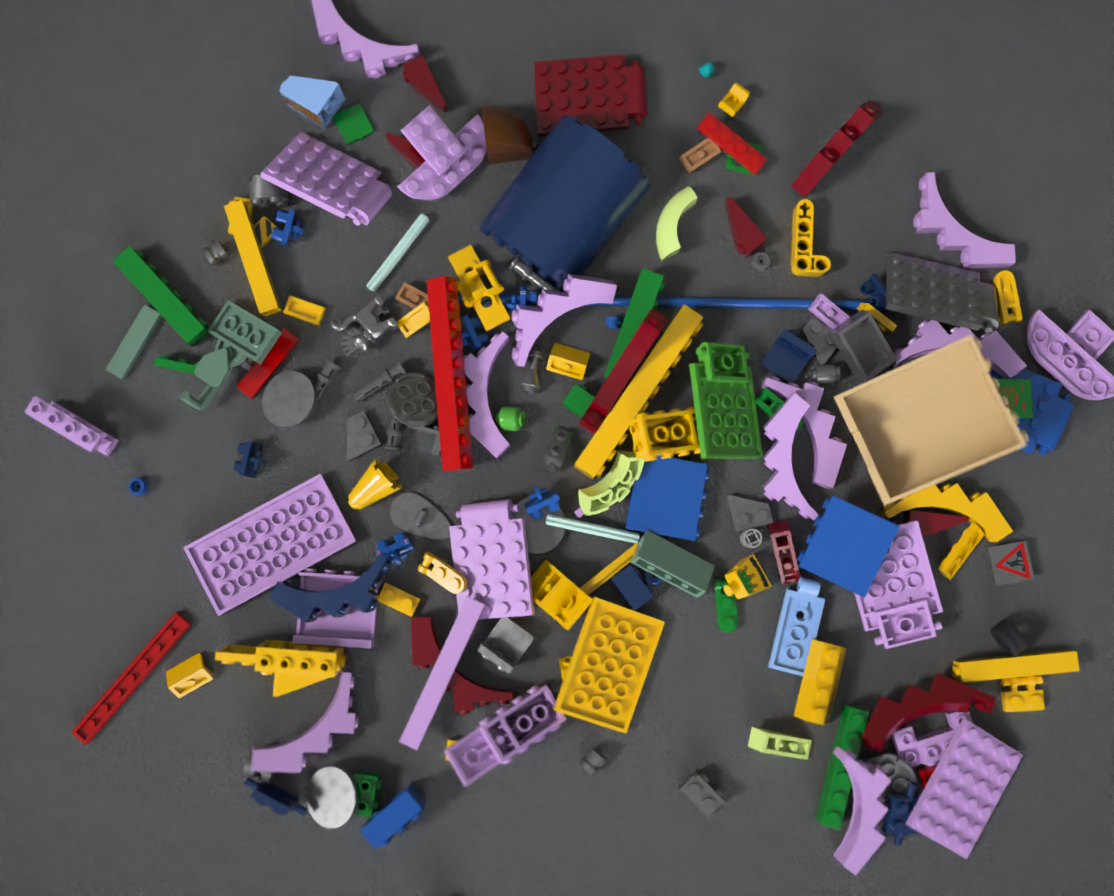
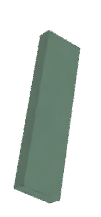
M143 305L105 369L106 371L123 380L125 379L162 317L159 312Z

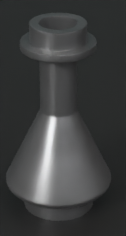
M531 350L528 354L531 357L530 368L519 385L522 387V392L537 394V390L542 388L537 367L539 358H543L542 352Z

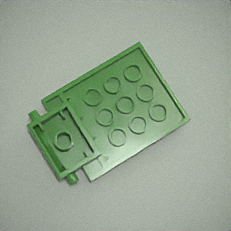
M703 342L696 350L699 363L689 364L701 459L763 458L751 367H747L746 359L749 358V352L745 351L743 345Z

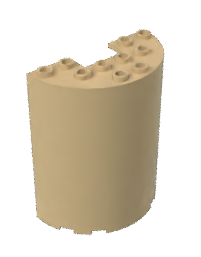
M972 335L966 336L834 397L884 505L1026 446L1025 442L1028 441L1024 430L1019 431L1017 427L1019 420L1014 411H1009V404L1005 396L999 395L1000 386L996 378H991L989 375L991 364L987 356L982 357L979 351L982 349L978 338L973 339Z

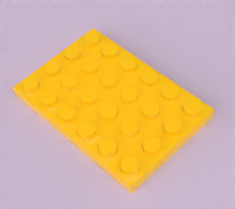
M593 596V602L588 609L554 710L626 734L665 622Z

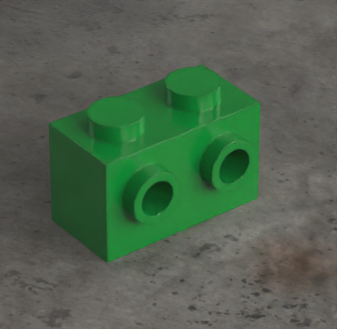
M357 770L353 776L356 781L355 785L359 798V805L355 815L372 817L374 812L378 811L379 800L376 798L377 792L381 791L383 780L380 779V773Z

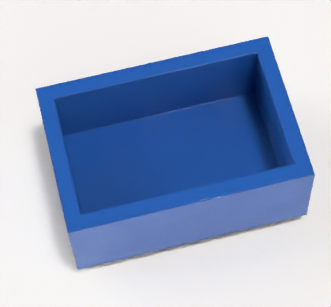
M411 782L368 819L360 829V832L374 849H377L379 846L383 848L392 840L391 838L395 832L397 834L401 833L407 827L410 819L414 821L422 814V811L425 809L423 806L426 803V799Z

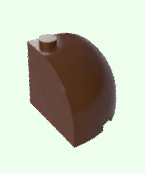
M482 107L489 164L530 159L533 152L536 151L535 140L531 141L530 132L522 118L505 107Z

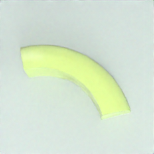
M689 186L682 189L669 200L659 217L656 230V245L661 261L678 254L681 246L677 237L678 220L687 209L695 205L698 198Z
M617 451L615 462L608 474L597 484L579 489V503L584 514L587 516L604 512L617 501H622L630 493L629 489L635 480L639 479L645 458L637 459L634 452Z

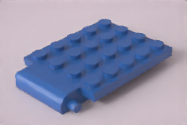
M1024 368L1011 379H1031L1033 418L1018 419L1017 427L1019 431L1024 430L1028 441L1025 442L1026 446L1018 450L1033 454L1037 445L1040 446L1038 453L1046 456L1048 450L1055 451L1074 405L1069 402L1071 396L1063 394L1062 398L1057 397L1063 384ZM993 369L989 370L991 378L1003 379Z

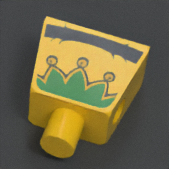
M754 554L742 558L725 574L728 584L724 586V592L728 596L734 594L737 599L772 587Z

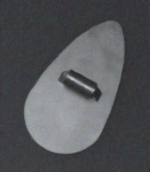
M403 493L392 502L390 517L398 528L431 539L450 538L449 526L451 524L436 507L423 497L415 493Z

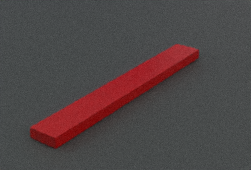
M178 611L175 612L71 733L84 745L89 744L192 623Z

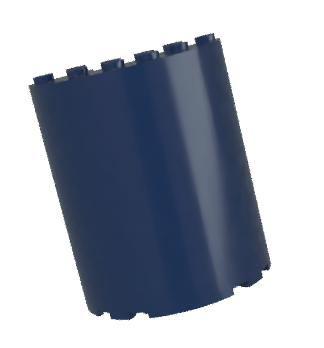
M562 115L479 225L481 227L479 230L487 237L492 235L496 244L502 248L506 246L507 250L513 255L519 254L520 258L523 259L522 261L529 267L534 265L538 269L537 273L545 280H551L555 283L554 287L561 292H564L563 285L565 279L568 278V274L582 276L651 186L647 176H641L642 173L639 166L632 160L628 162L624 152L613 142L586 123L581 126L578 119L572 116L567 118L565 115Z

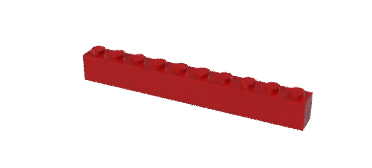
M441 276L427 280L442 471H460L473 469L464 371L465 362L463 359V341L459 313L460 304L458 301L457 278Z

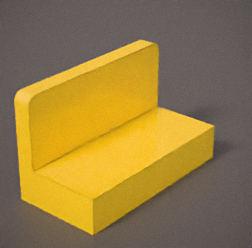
M554 343L546 370L583 380L590 353Z
M201 653L166 671L168 689L178 698L213 680V674L204 665Z

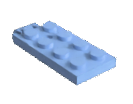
M800 577L797 591L786 588L768 663L769 668L803 676L812 639L816 640L825 603V597H817L821 586L820 581ZM799 611H802L804 614L801 619L797 617Z

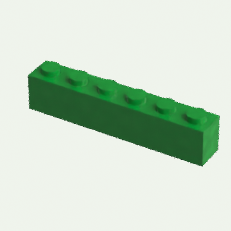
M128 246L113 260V263L186 343L194 347L208 334L207 322L202 317L197 318L195 316V309L189 303L184 304L181 300L183 296L176 289L172 290L169 287L171 283L163 275L160 277L156 273L158 269L151 262L147 263L144 260L146 256L138 248L134 250Z
M642 268L604 374V379H607L650 309L656 310L659 302L656 299L658 292L662 293L665 282L662 281L663 275Z
M843 705L815 817L821 825L838 830L841 828L851 780L842 761L833 751L837 747H840L844 752L848 749L857 756L855 759L857 762L862 735L869 714L868 711L861 708Z

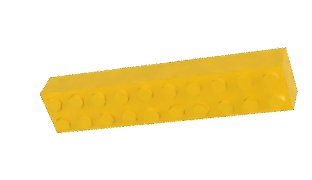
M685 304L683 305L575 462V468L591 479H594L595 476L600 477L606 468L603 465L605 461H611L617 452L614 449L616 445L621 446L626 439L627 434L625 432L627 429L630 430L629 421L635 419L638 413L641 414L646 410L649 402H647L648 398H654L660 389L658 386L659 382L662 384L671 373L668 370L670 366L672 368L676 366L682 356L679 353L681 351L684 353L692 342L690 337H695L703 326V323H701L703 316Z

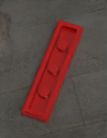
M285 328L281 330L282 334L261 365L256 362L236 386L251 399L255 397L300 341Z

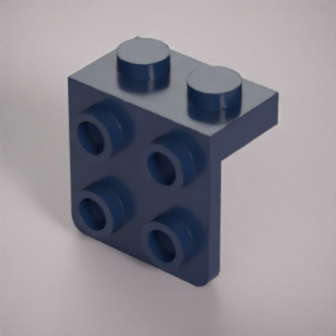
M784 329L768 351L761 365L787 383H794L817 349L813 348L814 345L811 342L799 339L794 331Z

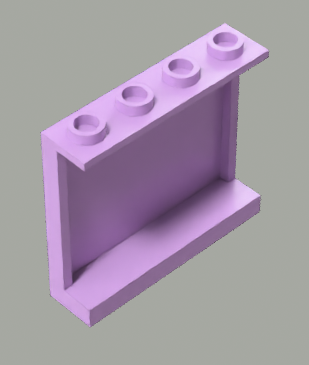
M305 568V572H299V575H301L300 588L317 592H326L344 587L361 577L355 575L354 571H344L342 575L336 574V570H324V573H316L317 569ZM352 606L353 611L350 615L334 618L320 609L321 614L319 618L314 622L308 623L297 617L296 634L293 635V643L373 648L377 608L374 611L363 613Z

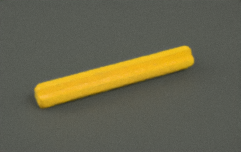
M635 543L582 585L580 589L589 596L631 562L638 543Z

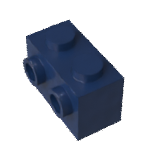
M628 565L610 580L631 609L635 611L653 598L651 594L653 590L647 582L643 583L639 578L642 576L635 566L632 568L631 565Z

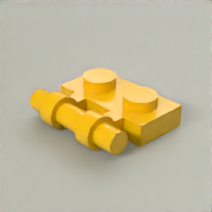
M1025 676L1001 679V685L1008 686L1009 691H1001L1003 711L1045 710L1043 690L1035 689L1036 684L1043 683L1042 677ZM1018 685H1026V690H1017Z

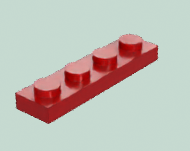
M710 112L706 114L696 128L753 175L759 171L767 160Z

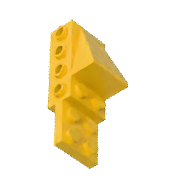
M694 406L685 408L684 411H681V408L669 410V413H665L664 410L653 412V415L641 413L637 414L635 419L629 421L630 432L634 442L633 449L637 459L645 458V462L657 460L656 456L667 459L678 455V457L689 455V451H694V454L700 453Z
M268 639L258 646L227 644L216 651L215 660H222L224 664H233L234 661L242 662V665H254L255 663V671H261L263 675H272L274 672V697L330 677H335L346 665V655H343V646L293 643V641Z

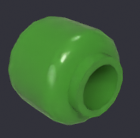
M518 406L502 407L500 412L496 414V423L500 425L503 431H519L525 425V412Z

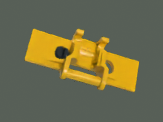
M471 245L448 256L460 280L459 282L457 280V284L464 305L475 308L486 331L510 320L498 296L499 293L504 291V287L497 280L490 267V261L484 260L480 262ZM485 273L493 286L490 289H486L480 279V276Z

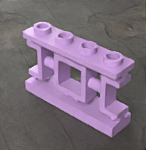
M34 396L25 410L27 415L90 452L96 449L102 454L110 456L119 441L117 438L54 401L49 404Z

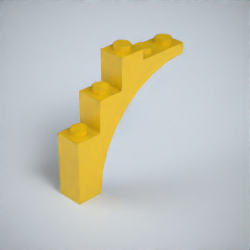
M946 483L939 489L934 484L903 497L895 503L891 502L884 505V510L879 512L883 519H889L902 511L913 508L930 507L943 509L959 516L969 517L968 521L978 525L989 542H998L1013 532L987 492H975L967 498L958 483Z

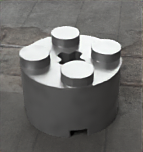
M254 175L252 179L248 178L250 202L252 205H258L260 209L270 208L271 204H276L277 207L288 206L289 195L287 190L261 178V175Z

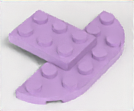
M430 105L400 130L424 158L425 162L397 187L411 198L428 201L441 198L454 189L481 163L485 156L487 147L484 125L478 114L474 116L454 135Z
M1037 310L1031 317L1027 327V343L1035 360L1071 393L1080 398L1103 400L1114 396V376L1096 361L1114 341V331L1092 311L1088 310L1065 333L1043 312Z

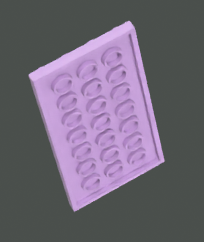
M320 473L183 548L217 615L221 616L271 589L278 581H285L304 571L305 568H309L357 542V539L323 475Z

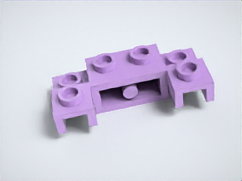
M969 711L968 713L946 712L950 728L945 727L915 737L912 726L905 725V728L897 730L891 736L896 755L904 758L911 767L919 764L926 766L936 765L942 758L962 719L964 718L973 723Z

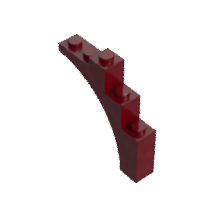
M871 100L859 106L825 147L815 155L791 184V187L804 198L809 195L847 150L883 114L884 111L881 110V106Z
M412 617L413 666L418 665V669L430 668V665H432L433 670L442 650L436 638L433 617ZM456 668L445 690L450 691V688L453 687L454 711H459V714H470L471 710L475 709V702H478V705H489L490 701H498V704H509V700L514 698L513 690H501L483 686L467 678Z

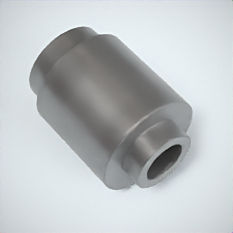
M834 364L814 365V369H811L810 372L811 380L818 384L835 383V381L840 380V368Z

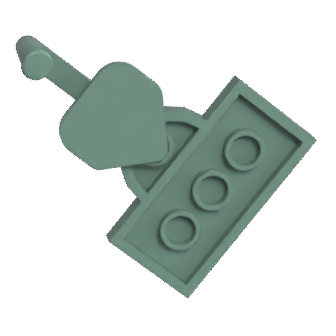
M229 300L207 330L208 333L218 338L215 351L204 355L195 368V375L208 385L198 399L192 397L189 391H184L180 395L182 401L199 411H203L208 407L234 366L243 363L247 357L261 365L282 334L275 327Z

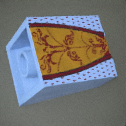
M289 76L280 87V93L289 107L324 129L345 100L339 84L334 81Z

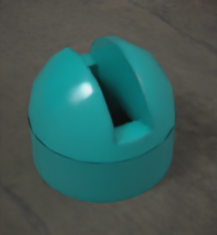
M708 62L698 67L700 74L705 78L714 74L713 62Z

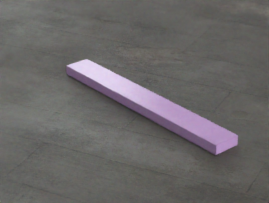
M469 596L466 597L401 736L400 743L418 750L484 608V603Z

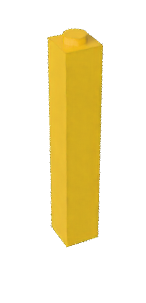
M232 200L224 208L259 313L265 317L280 312L282 309L248 207L242 200Z
M1073 650L1019 654L1016 657L1008 655L953 661L954 666H952L953 677L956 681L962 683L1080 671L1077 651Z

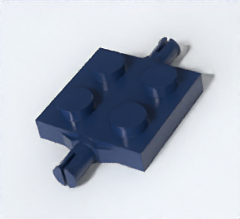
M249 777L246 779L244 785L254 789L250 797L254 798L255 802L260 805H267L273 808L272 810L276 814L287 815L290 811H295L304 816L308 808L298 804L299 798L272 783L257 782Z
M913 781L908 782L907 792L891 794L887 807L889 810L886 812L882 827L885 834H895L893 843L898 846L902 845L904 835L920 834V832L905 824L921 794H915L917 783Z

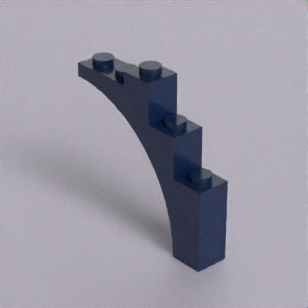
M381 553L374 564L361 577L344 587L331 591H310L296 587L287 581H278L268 599L305 623L316 621L321 614L320 609L334 618L345 616L350 609L349 604L363 613L374 611L379 604L378 599L380 595L375 590L381 586L383 581L381 578L384 573L390 570L392 566L391 561L394 557L388 553Z

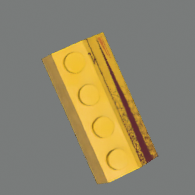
M812 639L795 707V717L816 724H829L847 648Z

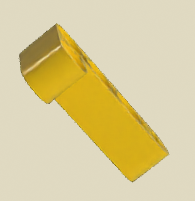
M807 199L799 201L793 210L791 271L797 276L821 277L830 269L831 262L826 256L812 255L814 206ZM799 225L804 226L807 231L802 232L799 229ZM798 244L805 245L806 250L799 249ZM797 262L804 263L805 269L799 268ZM816 263H821L824 266V270L818 269Z

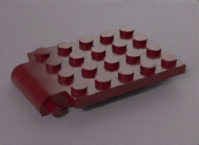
M625 54L534 62L538 136H547L562 115H565L567 118L572 116L579 120L581 126L586 123L597 131L628 129V119H635V124L641 125L643 123L642 118L648 116L645 67L640 66L639 61H633L632 66L625 67Z

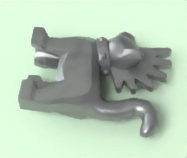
M380 295L370 300L357 312L347 316L342 324H338L335 318L331 320V327L334 331H345L354 322H359L365 329L361 333L356 328H353L354 332L348 331V334L351 336L342 337L344 340H348L341 343V346H347L343 349V352L349 351L346 354L347 357L359 349L363 352H369L371 345L380 340L388 331L400 329L394 318L380 322L379 317L381 315L387 316L390 314L386 306L381 307L384 305V301Z

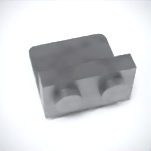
M502 617L480 646L478 652L481 653L484 659L495 663L498 669L510 674L534 640V635L510 617Z

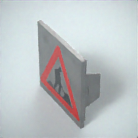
M1026 541L988 547L996 586L1034 579Z

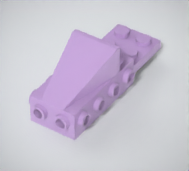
M535 685L527 691L528 695L525 697L520 695L513 699L511 706L508 708L503 706L495 711L496 715L484 718L479 722V727L444 750L464 786L469 785L498 764H507L514 759L513 755L518 752L519 754L525 752L530 748L529 745L531 743L541 741L545 738L544 734L559 729L561 727L560 724L567 720L563 713L554 710L556 700L547 685L541 687Z

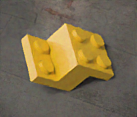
M547 560L531 576L533 601L566 630L571 628L593 602L586 593Z

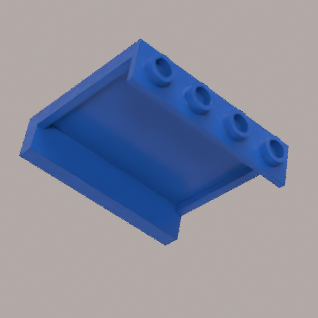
M656 456L657 460L645 462L644 460L640 477L632 485L625 529L641 532L648 530L658 535L695 541V537L698 538L700 534V526L697 525L698 519H702L703 515L701 501L705 500L707 489L704 488V483L709 479L710 470L707 469L708 464L674 458L662 459L661 456Z
M832 495L831 498H826L822 506L825 509L823 515H818L814 525L817 527L814 533L810 532L805 541L808 544L806 550H801L797 558L800 561L799 567L865 598L900 526Z

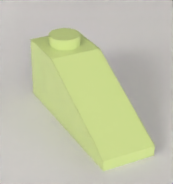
M752 727L748 747L762 753L808 760L812 740Z

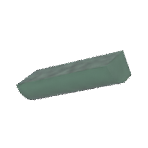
M648 530L640 539L630 562L697 598L707 591L714 569L713 564Z

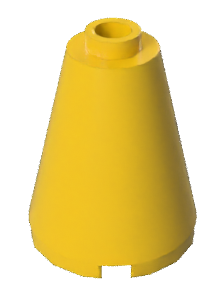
M377 458L371 463L348 495V503L353 509L362 510L402 488V483L398 485L396 481L399 477L393 469L385 462L383 464L378 462L381 459Z

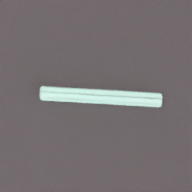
M419 215L367 284L369 290L376 292L429 222V218L426 215Z
M550 514L547 515L545 521L546 525L631 543H638L640 538L639 533Z

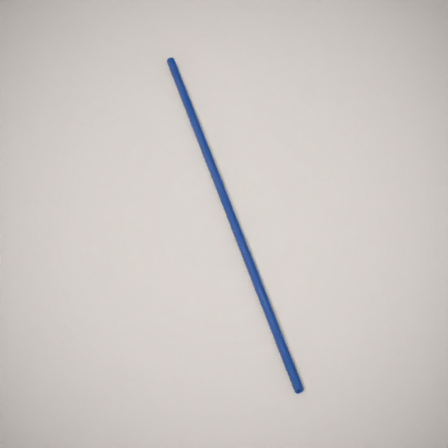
M458 294L459 303H463L461 294ZM498 294L502 304L512 301V295ZM517 295V301H520V295ZM537 295L536 302H526V304H537L539 295ZM614 296L613 304L595 303L588 305L629 306L632 296ZM656 297L659 300L657 306L683 307L685 304L688 307L808 309L815 300ZM830 300L840 309L857 310L860 303L870 304V300Z

